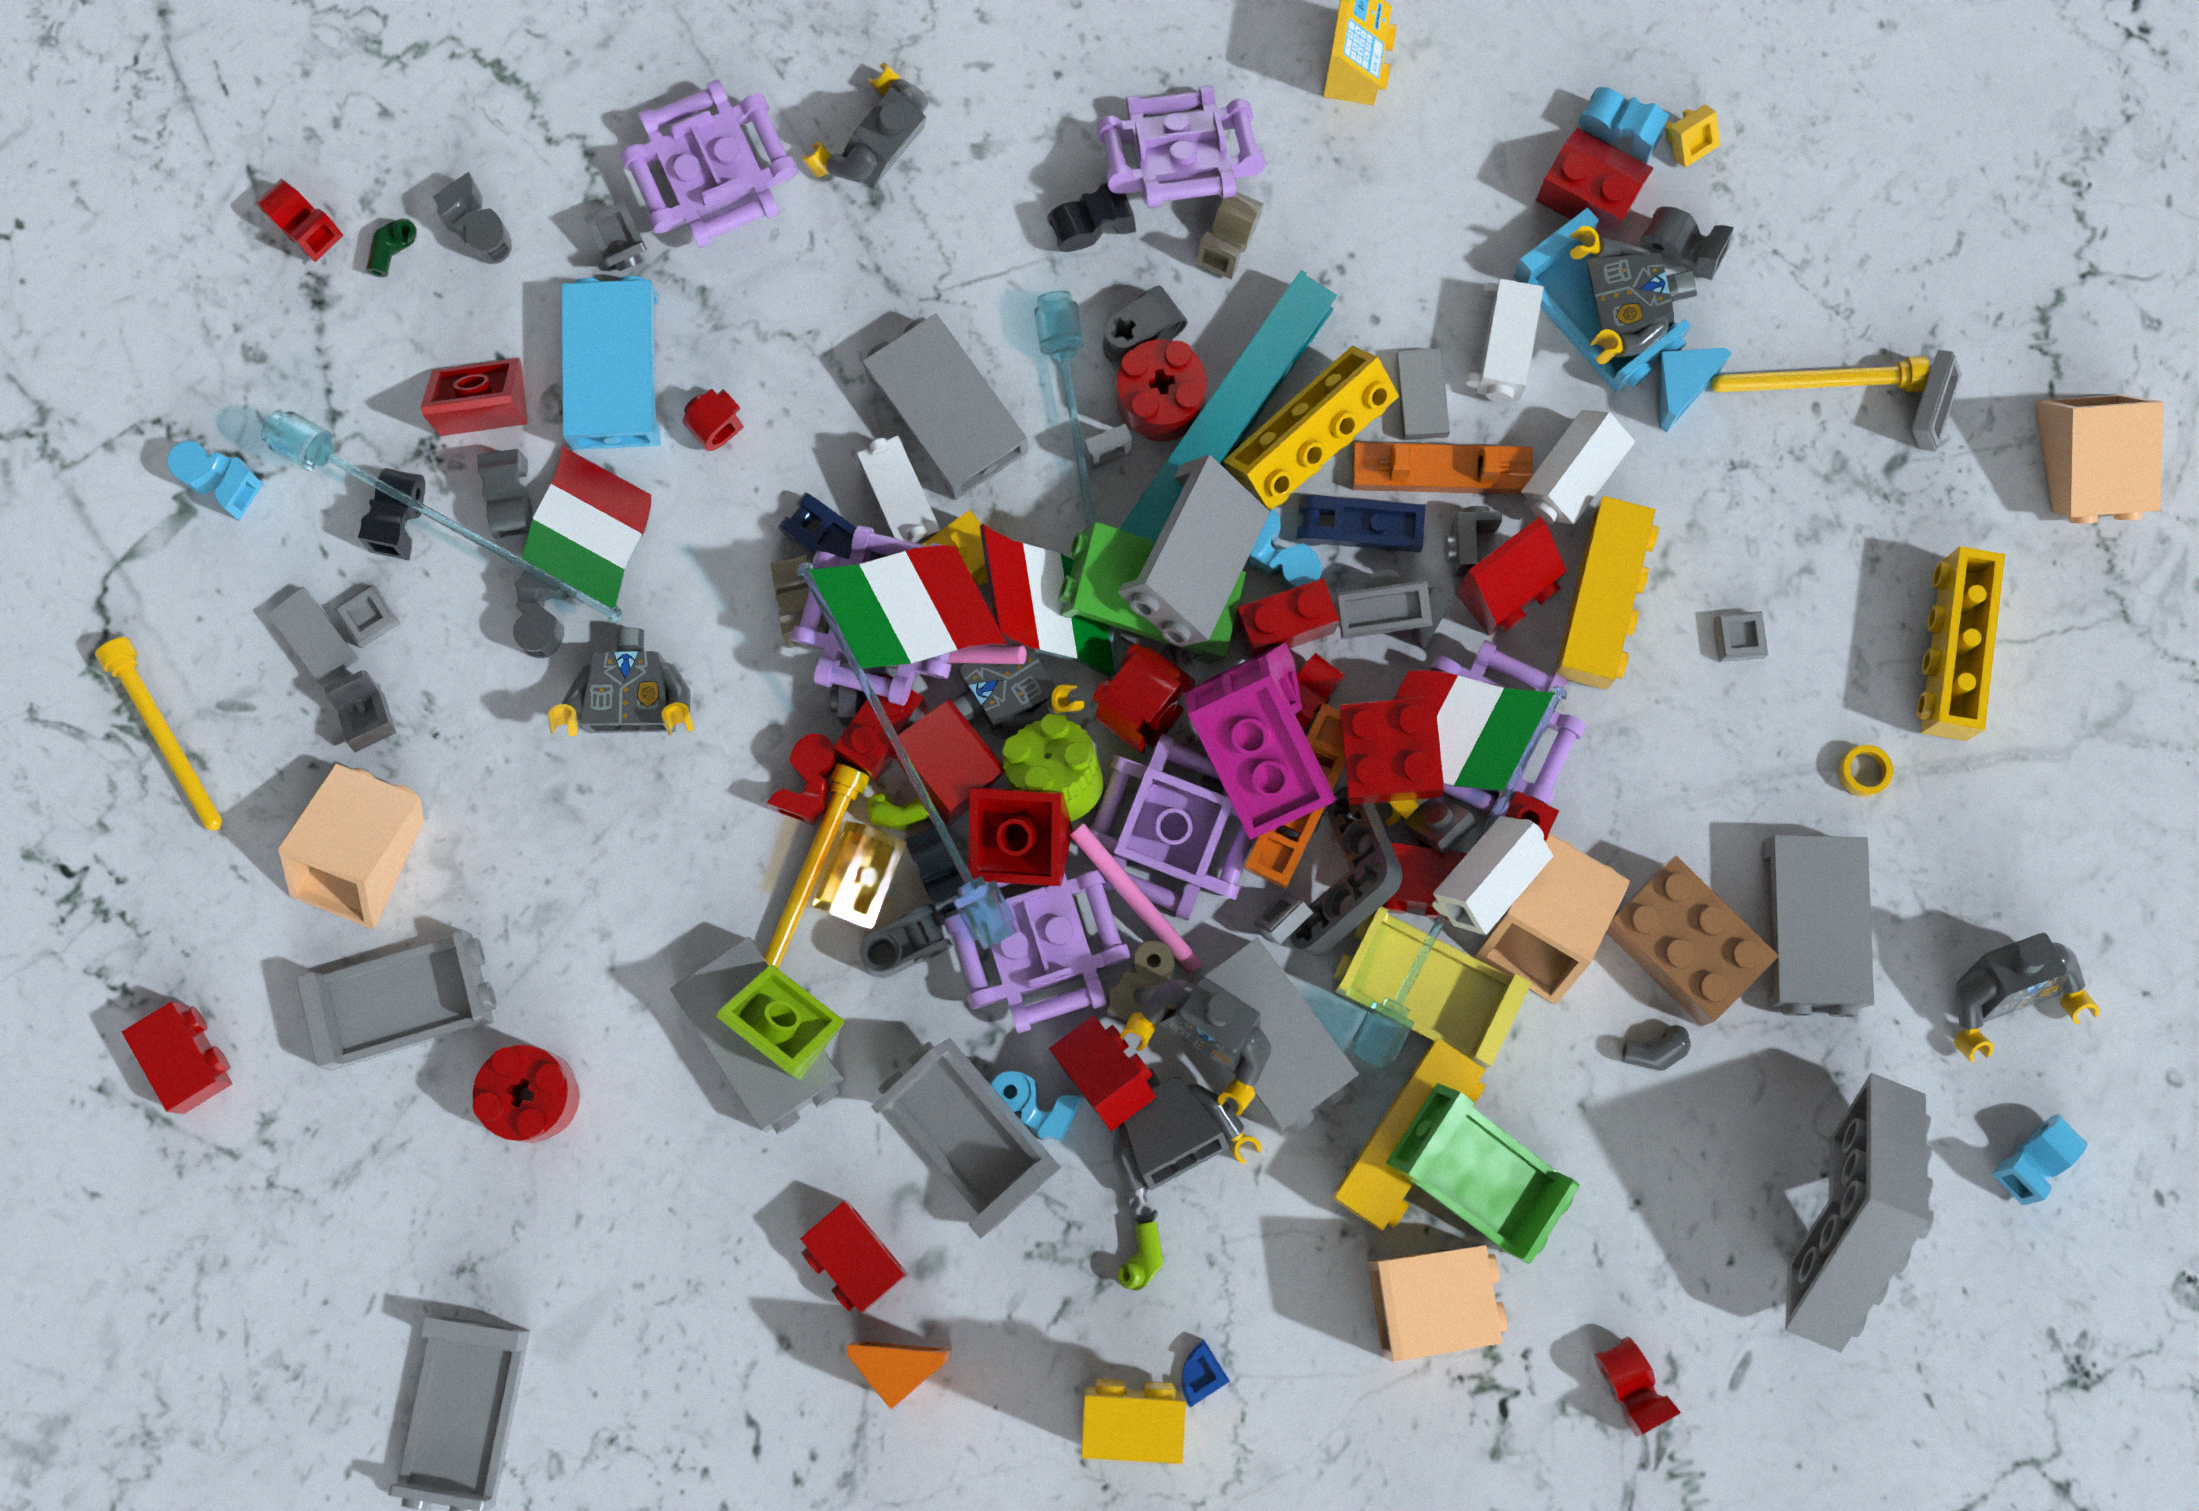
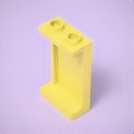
M1379 907L1373 915H1370L1357 926L1353 937L1359 939L1360 942L1353 956L1344 953L1332 976L1340 981L1335 993L1430 1042L1437 1038L1441 1039L1484 1069L1491 1067L1532 982L1516 973L1509 976L1387 913L1388 909L1385 907Z

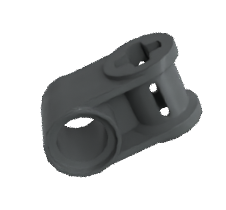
M1155 286L1107 318L1104 324L1103 352L1111 363L1120 366L1127 352L1151 340H1173L1185 329L1188 321L1162 286Z
M933 904L918 907L901 916L895 922L871 932L864 938L860 946V956L865 969L871 975L879 978L893 976L908 967L930 960L952 947L950 939H944L932 915L935 912ZM919 926H922L929 942L925 941ZM884 943L893 947L895 955L888 964L882 966L875 965L869 960V953L875 945Z

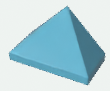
M1711 348L1662 352L1660 427L1664 431L1668 432L1709 386L1713 377L1723 370L1732 354L1728 349Z

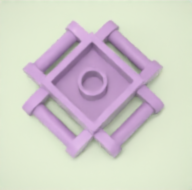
M719 79L707 83V89L653 112L651 108L639 112L638 114L651 142L644 145L636 144L629 146L620 153V159L625 169L632 172L650 212L648 221L653 231L658 234L665 233L688 223L699 248L712 244L710 239L763 216H767L770 219L780 215L776 201L769 188L792 179L798 173L794 159L791 156H787L767 114L769 106L764 95L760 93L752 94L742 100L739 105L731 108ZM713 105H715L718 110V114H715L713 116H711L709 111H705L686 120L678 122L670 127L672 133L666 136H663L661 133V127H664L687 116L695 114ZM751 121L771 161V165L760 170L740 127ZM660 161L679 203L678 206L673 208L666 207L649 170V164Z
M1213 85L1201 86L1197 92L1141 99L1140 95L1126 96L1129 120L1121 121L1118 117L1107 116L1102 118L1097 124L1098 137L1105 146L1109 166L1106 174L1109 189L1117 194L1142 191L1144 204L1147 205V208L1161 207V202L1218 194H1221L1222 198L1236 197L1235 178L1258 175L1264 170L1266 165L1263 151L1257 147L1251 126L1253 112L1250 103L1245 99H1235L1226 107L1217 108ZM1201 109V111H1194V112H1187V113H1174V112H1181V111H1189V110ZM1172 113L1164 116L1144 118V116ZM1235 129L1240 149L1238 155L1228 156L1224 130ZM1132 142L1137 169H1131L1126 165L1122 144Z
M858 525L852 539L850 559L827 552L816 551L812 565L816 569L858 565L868 562L871 551L890 556L910 549L927 546L875 534L873 528ZM932 543L930 546H937L941 544ZM814 578L812 579L800 625L794 626L791 640L824 650L815 669V684L826 687L837 684L888 697L890 703L904 706L909 698L915 675L920 676V674L940 679H948L951 665L948 664L950 653L914 664L889 666L887 668L897 670L896 676L893 679L839 666L841 656L855 660L856 658L834 616L828 634L817 632L825 599Z
M1484 640L1470 670L1461 667L1457 662L1447 657L1436 656L1430 668L1431 671L1448 672L1503 687L1483 677L1488 666L1537 690L1555 692L1504 792L1497 791L1499 793L1497 797H1494L1479 789L1452 787L1444 784L1443 793L1489 814L1487 819L1495 822L1500 816L1506 815L1516 791L1549 806L1551 805L1555 796L1552 789L1575 739H1581L1586 724L1573 716L1561 714L1554 710L1568 678L1557 673L1553 676L1548 675L1497 651V645ZM1545 727L1557 731L1558 734L1535 783H1530L1523 780L1522 777Z
M1161 734L1149 766H1144L1114 754L1110 768L1114 770L1091 829H1088L1106 850L1114 853L1113 858L1123 870L1128 859L1188 882L1184 893L1180 894L1127 873L1151 902L1176 911V917L1188 921L1201 887L1236 900L1241 888L1236 885L1254 839L1249 840L1241 823L1220 878L1218 879L1206 874L1229 814L1236 817L1238 815L1225 789L1221 795L1162 772L1166 761L1169 760L1220 780L1209 756L1174 743L1175 738ZM1130 776H1133L1142 781L1118 840L1108 836ZM1106 878L1107 884L1103 885L1104 889L1116 892L1114 886Z
M1100 870L1091 871L1067 880L1064 872L1061 886L1042 887L995 904L991 903L988 892L1012 885L1011 883L970 881L979 909L956 914L943 921L947 934H953L971 994L967 995L971 1009L985 1007L1007 999L1017 1032L1021 1033L1031 1030V1024L1090 1005L1094 1009L1107 1005L1097 970L1131 959L1127 944L1122 945L1103 887V885L1107 884V881ZM1086 892L1104 948L1103 952L1091 955L1073 900L1074 895ZM983 924L1002 982L1001 985L990 988L988 987L971 933V928ZM1081 977L1084 978L1085 988L1024 1007L1022 996Z

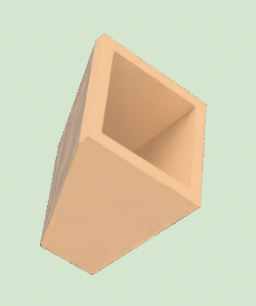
M2124 394L2036 401V415L2052 512L2068 516L2070 523L2087 524L2098 522V515L2113 514V519L2138 520L2142 519L2143 512L2160 511L2163 401Z
M336 763L278 848L290 897L374 930L424 822L420 796L416 795L414 791L406 786H393L375 779L363 769H350Z
M1549 834L1545 842L1553 854L1552 859L1490 930L1475 957L1509 976L1516 973L1531 981L1530 990L1556 1005L1592 962L1631 881L1618 874L1610 866L1601 864L1577 850L1569 842L1562 841Z
M1486 1245L1367 1261L1383 1358L1396 1362L1503 1343L1501 1332L1508 1329L1507 1317L1503 1302L1496 1303L1493 1283L1499 1282L1498 1263L1495 1254H1488Z

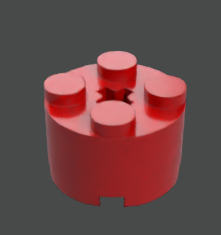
M1151 340L1127 352L1122 359L1117 375V408L1124 424L1130 430L1133 429L1143 435L1145 439L1153 442H1168L1183 437L1204 408L1207 379L1202 362L1192 351L1191 347L1186 342L1180 340ZM1158 388H1163L1168 393L1160 394Z
M1136 643L1125 653L1121 661L1122 668L1113 680L1110 678L1104 679L1094 692L1092 700L1098 704L1095 715L1096 721L1142 754L1146 752L1145 743L1154 747L1157 745L1161 734L1166 735L1185 709L1178 702L1183 692L1187 693L1195 687V679L1152 648H1143Z
M514 1045L500 1048L482 1065L474 1081L472 1107L476 1117L496 1136L518 1142L535 1143L560 1133L571 1123L578 1109L580 1092L572 1069L563 1058L538 1047ZM522 1088H528V1090L534 1093L531 1101L523 1100L519 1096Z

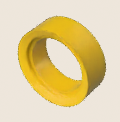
M1861 745L1852 749L1843 756L1838 766V776L1842 786L1849 793L1858 797H1870L1887 788L1894 772L1892 761L1887 753L1873 745ZM1857 755H1869L1879 762L1882 769V777L1876 786H1863L1853 778L1851 763Z

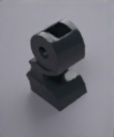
M1108 183L1102 184L1096 192L1082 194L1079 201L1067 202L1057 206L1047 215V220L1057 236V245L1063 252L1078 251L1094 245L1103 234L1104 228L1109 225L1115 227L1117 234L1136 232L1134 213L1126 194L1112 192L1108 187Z
M390 468L382 470L377 479L374 500L370 499L369 501L370 511L362 517L358 534L359 540L370 553L409 561L412 538L408 536L404 527L407 520L418 518L422 514L425 495L424 476Z
M943 823L904 840L913 861L918 864L919 876L929 898L933 901L940 919L946 917V914L965 905L969 907L974 904L958 860L950 852L951 844Z

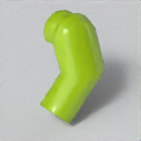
M1157 1221L1134 1225L1138 1250L1125 1264L1120 1266L1117 1272L1118 1282L1125 1289L1137 1291L1146 1287L1163 1266Z

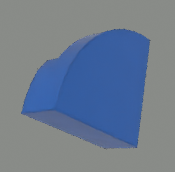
M1204 1339L1192 1349L1183 1367L1182 1389L1190 1408L1230 1382Z

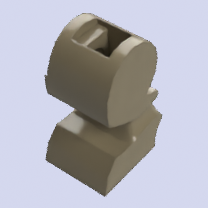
M1237 191L1236 197L1223 198L1217 210L1211 233L1208 231L1204 233L1199 242L1195 264L1232 280L1239 264L1240 254L1246 251L1248 242L1260 219L1264 203Z
M807 554L771 562L776 601L781 608L779 611L781 631L788 648L803 645L792 641L791 636L794 626L800 625L813 579L809 571L811 566ZM821 615L817 632L825 633L826 627Z
M1156 940L1147 941L1136 950L1132 964L1133 972L1125 971L1117 984L1109 990L1108 1000L1110 1005L1107 1010L1108 1017L1126 1025L1132 1014L1142 1013L1143 1005L1136 1002L1135 994L1139 991H1157L1164 982L1171 978L1174 971V956L1171 949L1163 942Z

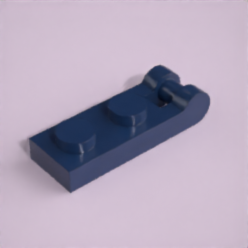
M805 492L797 502L799 508L791 518L785 517L779 524L778 529L787 538L801 545L813 555H815L816 551H822L850 559L852 539L857 527ZM814 518L819 520L821 524L812 534L805 528ZM871 551L868 562L889 555Z
M1304 495L1299 498L1298 511L1303 515L1302 526L1297 527L1296 542L1299 544L1304 543L1308 546L1324 544L1421 553L1423 549L1426 505ZM1324 514L1334 515L1333 527L1320 526V516Z

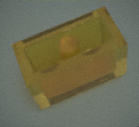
M847 821L812 907L851 923L872 929L907 842L869 825Z

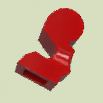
M280 179L256 202V205L315 263L344 236L325 212L318 208L315 209L294 187L283 179Z
M1315 653L1297 674L1302 709L1295 715L1304 734L1314 718V713L1319 712L1323 703L1328 704L1331 700L1329 698L1346 675L1323 659L1318 653Z
M812 733L804 736L794 745L789 762L798 775L806 782V787L803 792L797 794L785 788L775 792L767 802L772 811L815 826L818 818L825 814L827 810V797L830 786L825 778L832 774L836 763H838V755L829 738L822 734Z
M1629 1336L1621 1339V1343L1604 1353L1599 1351L1594 1354L1598 1368L1613 1390L1614 1400L1623 1408L1624 1419L1636 1437L1681 1414L1667 1395L1661 1396L1656 1393L1654 1389L1656 1380L1652 1367Z

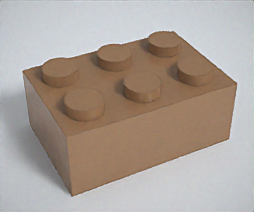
M1677 856L1664 863L1616 911L1606 931L1700 1026L1715 1022L1779 957L1764 940Z

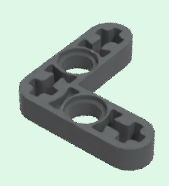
M1347 786L1335 792L1336 800L1328 805L1327 812L1350 870L1308 906L1313 913L1290 935L1291 942L1295 947L1314 956H1320L1328 952L1398 891L1402 883V868L1374 803L1349 805ZM1352 815V817H1354V818H1356V819H1358V820H1354V819L1350 818L1349 816ZM1370 832L1371 837L1368 846L1359 853L1358 848L1361 839ZM1351 894V905L1348 911L1341 915V904Z

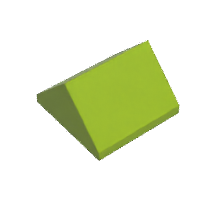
M772 964L724 1005L716 1015L719 1020L798 1080L803 1077L845 1022Z

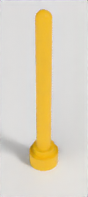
M1926 356L1906 357L1903 362H1897L1896 366L1724 374L1713 377L1711 388L1715 392L1720 393L1895 384L1898 389L1904 388L1907 393L1924 392L1930 374V364Z
M120 637L103 644L95 652L101 667L105 672H110L113 677H119L204 827L210 831L218 830L222 826V818L136 670L138 666L136 661L138 653L128 637Z
M836 763L829 779V781L833 782L830 788L833 795L764 955L768 965L772 964L779 969L850 800L855 801L858 793L863 794L870 777L856 769L840 763Z

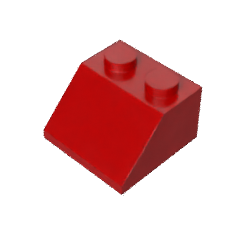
M1576 128L1562 147L1544 178L1535 201L1570 220L1588 207L1599 220L1595 228L1597 234L1614 239L1654 167Z
M1541 516L1468 570L1455 594L1489 636L1500 627L1505 633L1527 616L1523 611L1534 601H1537L1542 606L1562 589L1558 583L1567 570L1547 524Z

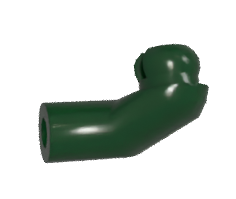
M404 218L394 220L375 231L366 266L367 273L377 277L388 276L392 256L409 247L416 239L417 229L412 221Z

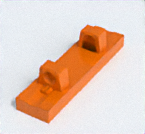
M1355 442L1353 446V490L1523 495L1521 491L1533 476V447ZM1478 460H1483L1480 477H1478Z
M1323 703L1306 738L1333 791L1345 767L1340 710ZM1325 807L1283 825V827L1298 833L1297 837L1287 836L1280 831L1279 827L1260 835L1244 866V870L1286 889Z

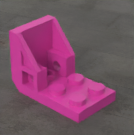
M1286 642L1205 680L1184 694L1188 715L1249 840L1332 804L1336 800L1295 715L1302 709V702L1294 658Z

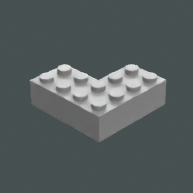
M1870 1073L1832 1134L1829 1150L1828 1202L1788 1263L1785 1331L1841 1353L1852 1336L1857 1338L1862 1333L1866 1324L1867 1313L1873 1304L1880 1305L1883 1302L1888 1290L1889 1280L1895 1271L1901 1273L1907 1266L1911 1247L1917 1238L1924 1239L1928 1235L1933 1224L1934 1212L1929 1210V1196L1933 1186V1179L1928 1177V1164L1932 1148L1927 1145V1133L1931 1117L1926 1115L1925 1093Z

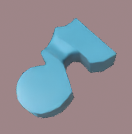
M1598 87L1591 95V101L1586 110L1580 115L1578 122L1585 132L1606 143H1612L1624 136L1630 138L1633 145L1630 153L1634 158L1647 164L1664 133L1670 113L1662 110L1656 103L1644 104L1639 102L1636 97L1626 100L1625 97L1613 89Z
M183 441L175 445L168 455V467L178 480L189 489L201 495L214 490L217 502L238 520L241 519L263 485L254 476L253 470L238 457L230 458L218 452L211 455L202 446L193 441Z
M1273 508L1247 559L1248 567L1262 571L1268 578L1277 574L1280 575L1281 586L1285 591L1319 580L1322 571L1321 562L1318 555L1308 545L1302 543L1283 550H1275L1271 546L1278 540L1281 530L1280 517Z
M1007 1071L996 1076L991 1083L993 1089L1015 1114H1021L1023 1124L1035 1132L1043 1141L1053 1139L1063 1142L1083 1101L1078 1096H1061L1057 1098L1053 1110L1043 1112L1038 1109V1084L1030 1076L1018 1071Z
M2056 1114L2038 1126L2027 1141L2017 1145L2014 1154L2000 1161L1991 1174L2022 1206L2043 1201L2047 1198L2052 1188L2045 1179L2054 1178L2070 1168L2080 1158L2088 1144L2060 1114Z

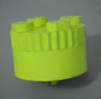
M1047 714L1041 721L1027 724L1024 729L1018 730L1016 735L1006 739L1002 751L1004 756L1002 761L1010 789L1063 792L1071 822L1087 814L1096 805L1103 791V774L1091 737L1085 729H1081L1079 724L1068 721L1065 715Z

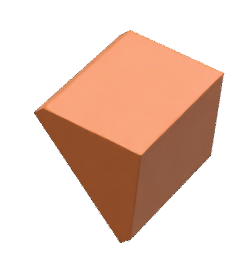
M855 1341L847 1344L846 1355L891 1410L950 1360L952 1349Z

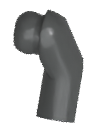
M1672 1025L1666 1028L1663 1038L1653 1045L1626 1040L1622 1050L1621 1061L1622 1063L1657 1071L1666 1070L1689 1053L1691 1048L1689 1033L1682 1026Z

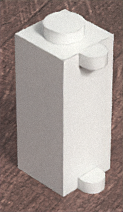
M1501 278L1498 283L1488 282L1483 285L1482 294L1493 299L1480 372L1469 373L1466 380V385L1477 388L1476 393L1484 394L1489 400L1499 403H1508L1513 400L1520 401L1527 386L1544 286Z
M1581 410L1521 491L1525 496L1524 504L1536 517L1541 516L1546 523L1575 524L1635 441L1610 412Z
M899 436L888 440L885 438L877 439L869 444V448L857 452L862 470L893 538L923 544L941 531Z
M1500 816L1433 892L1436 898L1432 903L1434 909L1440 914L1447 916L1455 927L1487 935L1552 859L1553 854L1543 839V831L1538 825L1528 819L1519 820Z

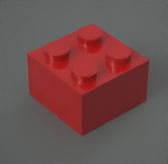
M1435 696L1340 705L1349 805L1442 797L1444 782Z

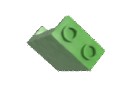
M1096 521L1082 532H1077L1069 553L1070 558L1074 559L1071 575L1065 576L1058 596V600L1063 602L1061 616L1071 618L1074 615H1080L1179 647L1168 642L1157 627L1145 617L1135 613L1130 604L1118 594L1123 583L1136 580L1139 577L1156 542ZM1245 571L1241 572L1209 640L1179 647L1194 652V660L1210 665L1226 658L1246 576Z
M1437 1083L1386 1161V1164L1502 1251L1530 1264L1535 1256L1545 1247L1547 1237L1561 1215L1571 1206L1573 1196L1579 1188V1183L1557 1172L1473 1107L1475 1102L1462 1092Z

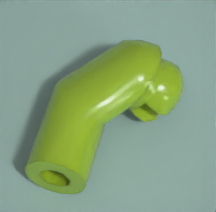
M875 793L867 801L868 809L866 814L874 825L900 832L906 831L934 814L933 804L925 795L915 798L902 807L892 805L891 797L885 796L884 793Z

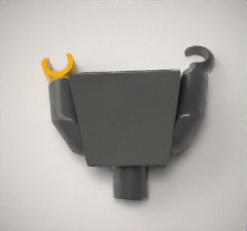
M1152 1068L1148 1069L1153 1076L1146 1082L1157 1098L1116 1128L1113 1149V1161L1126 1195L1129 1198L1135 1199L1130 1207L1131 1216L1136 1222L1141 1224L1152 1222L1158 1216L1156 1209L1151 1215L1145 1217L1140 1216L1136 1212L1139 1206L1147 1202L1145 1193H1147L1149 1188L1152 1191L1229 1148L1233 1158L1240 1163L1247 1164L1239 1154L1240 1145L1246 1141H1250L1256 1152L1261 1153L1260 1142L1256 1138L1242 1132L1244 1125L1238 1116L1235 1115L1229 1103L1225 1101L1222 1106L1218 1104V1097L1220 1095L1199 1084L1187 1086L1180 1077H1173L1161 1084ZM1227 1140H1231V1141H1232L1230 1147H1229V1144H1228Z

